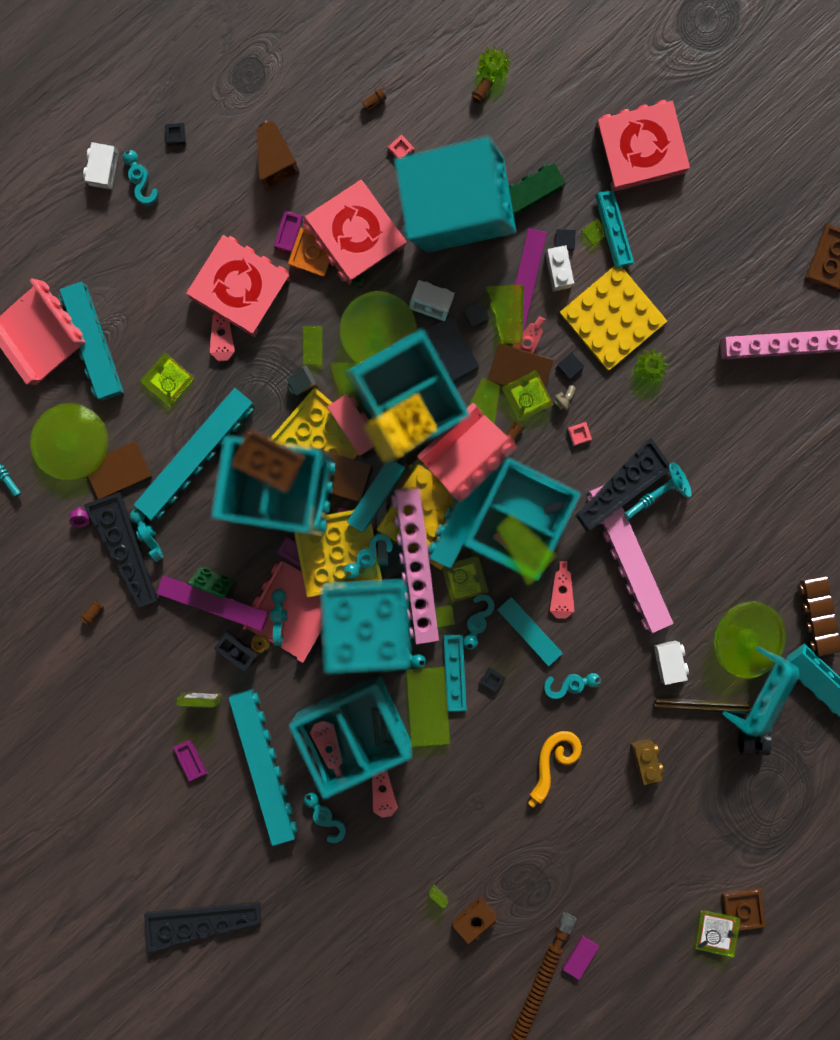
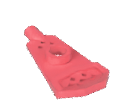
M213 314L210 354L218 362L229 361L235 353L230 322L223 318L220 319V316ZM220 329H223L225 331V334L223 336H220L218 334V331Z
M539 316L535 323L529 324L512 347L534 353L543 333L541 327L546 319ZM530 340L531 345L525 346L524 341Z
M560 561L559 570L555 572L549 609L556 618L566 619L574 612L571 573L567 571V561ZM561 586H564L566 588V591L563 594L559 592V588Z
M324 720L315 723L310 735L327 767L333 769L335 776L339 777L343 775L340 767L343 761L334 724ZM331 746L333 751L328 753L325 748Z
M384 770L372 776L373 812L382 818L392 816L398 809L388 772ZM384 785L386 790L380 792L379 786Z

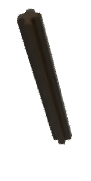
M655 698L654 708L705 712L726 711L728 713L748 714L750 710L749 704L744 702Z

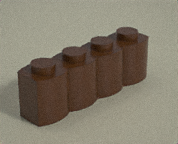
M827 576L800 580L798 591L800 596H803L802 612L807 616L805 628L811 636L809 648L817 656L839 653L840 639Z

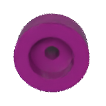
M77 507L69 514V523L74 527H85L89 524V515L83 508Z

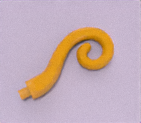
M568 731L557 732L551 735L543 744L539 756V781L530 793L532 798L528 802L533 808L538 802L542 804L549 793L551 786L549 758L554 746L561 741H566L573 747V753L569 757L563 755V746L556 748L555 758L560 764L571 765L579 759L582 745L574 733Z

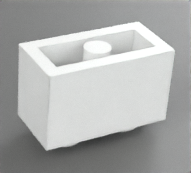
M91 142V148L87 150L88 164L83 171V177L90 186L112 190L119 155L118 150L114 146Z
M567 246L547 249L545 257L552 291L571 288L574 284Z
M418 280L409 309L445 321L455 293L448 289L434 286L429 282Z
M678 641L654 645L661 683L667 685L688 680L689 669L687 663H684L683 656H685L684 646L680 645Z

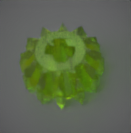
M493 46L492 51L487 47L485 53L480 54L481 60L478 61V66L481 67L479 69L480 74L485 73L486 78L492 76V81H495L496 76L501 80L503 74H508V67L511 64L508 60L509 54H503V48L497 51L496 46Z
M654 348L650 350V353L644 350L643 355L637 357L641 361L635 363V366L641 367L637 374L643 372V380L647 376L650 382L654 380V377L659 380L661 375L667 373L663 369L669 367V364L663 363V361L667 360V356L661 358V350L657 354ZM654 362L656 366L649 368L648 364Z

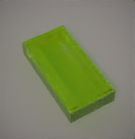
M303 326V365H323V326Z

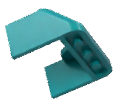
M757 646L756 650L776 664L747 720L726 711L723 712V715L747 734L766 736L771 732L782 707L799 678V669L784 658Z

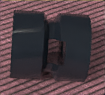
M742 729L739 731L738 749L741 755H753L754 752L756 755H770L772 745L770 733L766 736H752Z

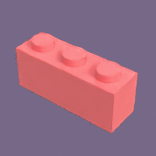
M345 394L327 407L358 454L362 456L375 447L364 428L370 421L364 412L361 414L358 412L356 407L359 405L354 397L351 396L349 398Z

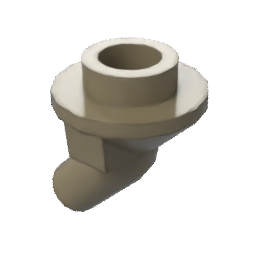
M569 386L565 395L562 392L555 395L557 399L554 402L560 410L564 408L567 411L571 407L569 401L576 391L574 386Z

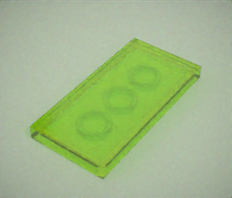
M445 667L407 669L412 747L450 744Z

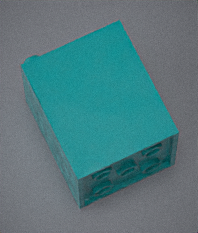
M489 136L395 159L405 226H403L404 235L427 253L516 233L504 156Z
M423 330L408 335L344 372L371 421L418 394L438 430L401 455L470 416Z
M225 436L212 513L213 518L233 523L322 536L323 532H326L327 521H325V516L330 510L328 497L333 491L331 478L332 474L335 475L337 466L333 458L321 450L285 445L305 455L288 493H285L232 466L244 439Z
M507 458L502 463L463 544L538 581L580 493ZM562 501L563 509L547 515L543 514L542 507ZM495 532H499L512 543L508 550L492 538Z
M403 579L326 582L322 587L326 672L410 667L406 584Z
M380 673L297 712L289 725L323 798L412 757V741ZM371 708H380L384 716L387 741H390V729L395 745L376 747ZM376 712L379 742H383L380 712ZM324 720L334 724L343 761L340 765L343 775L339 777L335 776L333 769L327 767L310 735L313 725L317 722ZM305 745H306L307 747L310 746V748H311V750H312V752H313V753H311V757H312L313 762H314L315 764H318V767H319V769H320V770H319V774H318V772H317V770H316L314 764L312 763V760H311V758H310V756H309V754H308V752H307V749H306ZM327 746L325 750L330 753L333 751V748Z

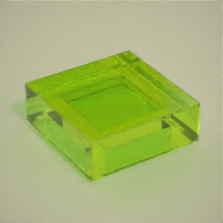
M598 219L581 231L592 246L606 237L604 227Z
M452 605L435 608L437 627L455 624Z
M433 885L429 889V896L439 906L444 908L448 904V897Z

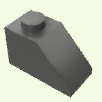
M306 365L287 378L290 382L287 386L291 394L296 393L298 397L313 390L314 387H319Z

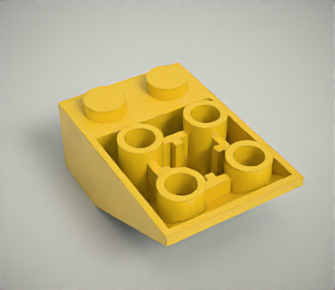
M418 394L364 426L384 462L401 455L438 430Z

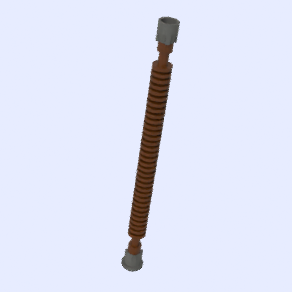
M563 912L557 926L558 931L554 945L549 944L545 958H543L541 967L509 1040L527 1039L530 1027H532L534 1018L538 1013V1009L560 961L559 959H561V954L564 952L561 946L564 940H567L568 935L571 934L577 918L571 914Z

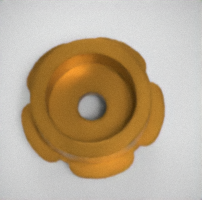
M257 634L252 638L251 648L257 653H263L264 650L269 648L270 643L267 636Z

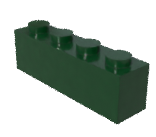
M555 163L550 166L545 164L538 169V173L526 175L522 178V182L517 185L515 183L509 185L514 217L564 188L566 182Z

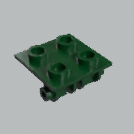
M199 567L187 584L224 599L225 596H229L235 581L226 575L212 572L209 568Z

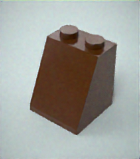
M274 120L261 123L259 128L256 129L259 177L265 189L268 190L299 173V169Z

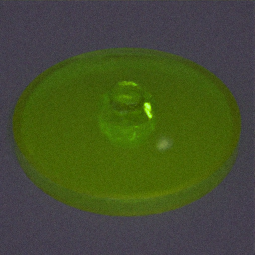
M381 291L369 292L353 300L345 309L339 327L342 346L348 356L357 364L408 335L417 332L416 321L408 305L399 297Z
M74 403L56 405L44 412L35 423L30 439L31 452L35 462L45 473L62 480L80 479L91 474L102 463L108 448L107 430L101 418L85 406Z
M743 602L731 608L719 622L714 637L715 654L721 666L728 672L742 678H754L768 672L776 663L758 652L756 648L758 646L781 657L786 641L783 620L772 607L760 602Z

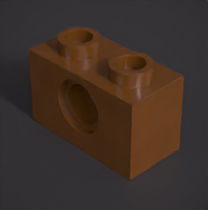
M480 896L452 920L453 927L469 944L471 941H477L486 928L490 929L495 925L497 915L486 900ZM474 918L481 920L478 924H473L471 921Z

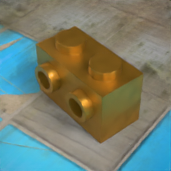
M650 739L631 743L639 779L643 785L663 781L662 774H664L662 764L658 763L657 756L660 753L657 744H654Z

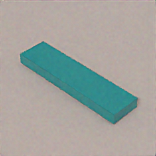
M614 190L597 193L595 199L615 269L631 266L635 263Z
M392 459L388 460L347 523L364 533L406 470L405 467Z
M512 597L507 599L497 609L548 666L563 654Z
M463 634L444 635L447 712L467 711Z

